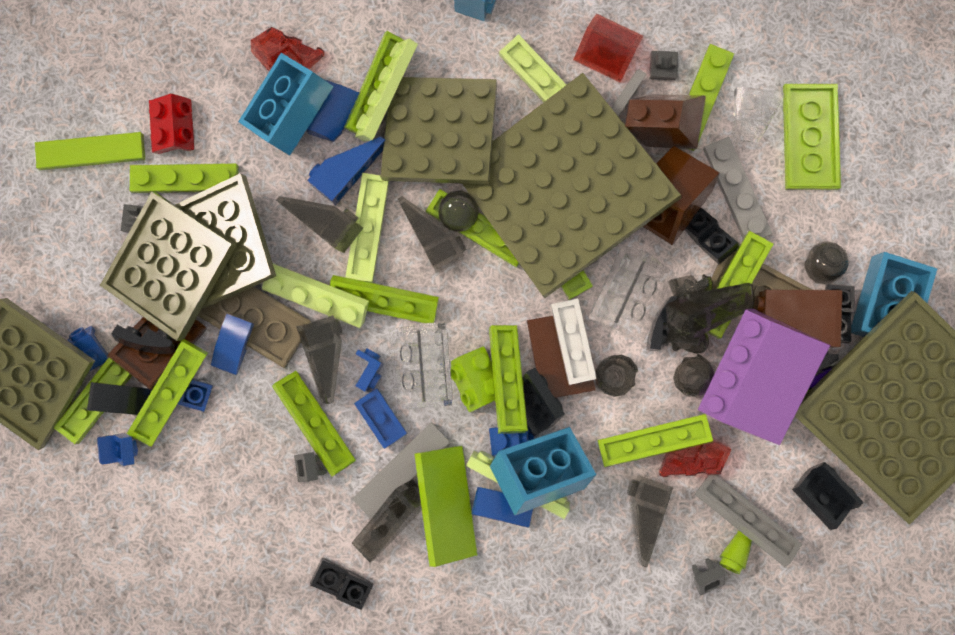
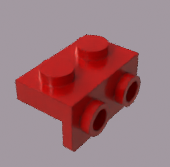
M170 93L149 100L152 153L162 154L176 149L194 150L191 99Z

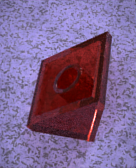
M596 13L585 31L573 60L621 83L643 35Z

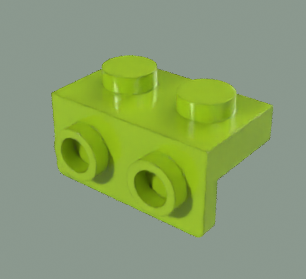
M484 346L447 363L449 375L456 383L461 401L469 412L495 401L492 362Z

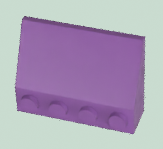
M746 309L698 410L722 423L781 445L831 345L755 309Z

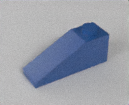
M380 136L324 160L321 165L317 164L312 168L309 173L310 178L307 181L336 206L362 176V173H365L383 152L385 139Z

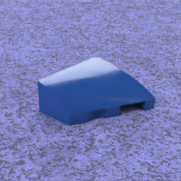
M325 80L333 88L306 131L310 135L334 142L345 129L344 126L359 92Z

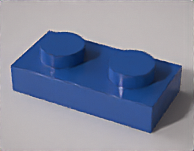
M378 388L354 403L384 449L408 434Z

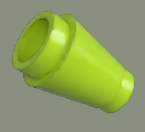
M738 530L737 534L719 556L721 558L719 565L740 575L742 569H746L752 540Z

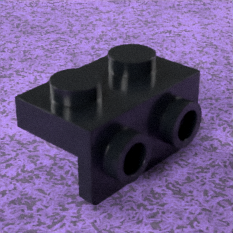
M536 368L527 371L522 379L527 428L532 436H536L554 426L565 413L563 412L561 402L549 390L545 377L539 374Z
M826 462L810 467L792 489L830 531L837 529L852 509L859 508L863 504V501L856 495L855 491Z

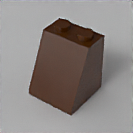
M652 94L630 99L625 127L646 147L672 148L676 146L677 148L697 149L706 97L705 95Z
M673 146L656 164L681 194V199L643 226L671 245L677 241L712 193L720 173L676 146Z
M764 290L759 292V296H756L755 310L830 344V348L841 347L842 290Z

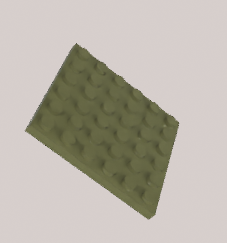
M584 73L580 74L493 141L489 185L463 184L544 298L548 297L681 199V194L629 129L625 127V124Z
M913 291L903 298L805 395L795 415L806 428L909 525L955 482V330Z

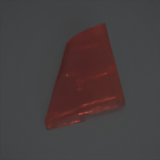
M273 27L250 40L251 52L268 71L271 70L281 53L310 69L324 56L325 52L320 47H317L316 50L302 44L301 39L294 36H286L282 31Z
M713 439L711 443L665 453L659 475L668 477V475L681 474L686 476H696L700 473L708 475L721 474L732 449L728 445Z

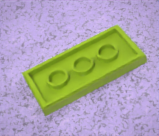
M784 84L785 190H839L841 188L838 84Z
M455 446L415 453L429 567H437L477 556L463 447Z

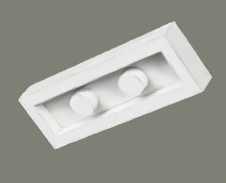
M578 298L551 304L568 385L596 379Z

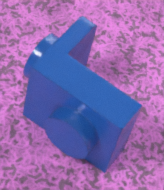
M89 326L86 329L83 327L76 329L69 335L68 339L71 344L95 360L90 371L104 364L109 358L107 356L108 353L95 337L93 326Z
M366 348L365 352L358 349L356 355L369 363L358 380L356 387L364 392H368L370 388L374 390L381 380L382 375L378 373L384 364L378 361L381 356L368 348Z
M498 427L489 428L492 456L497 455L501 450L534 439L529 430L526 433L498 434Z
M121 433L97 438L100 464L116 462L122 466L134 464V456L138 455L136 440H132L130 435Z

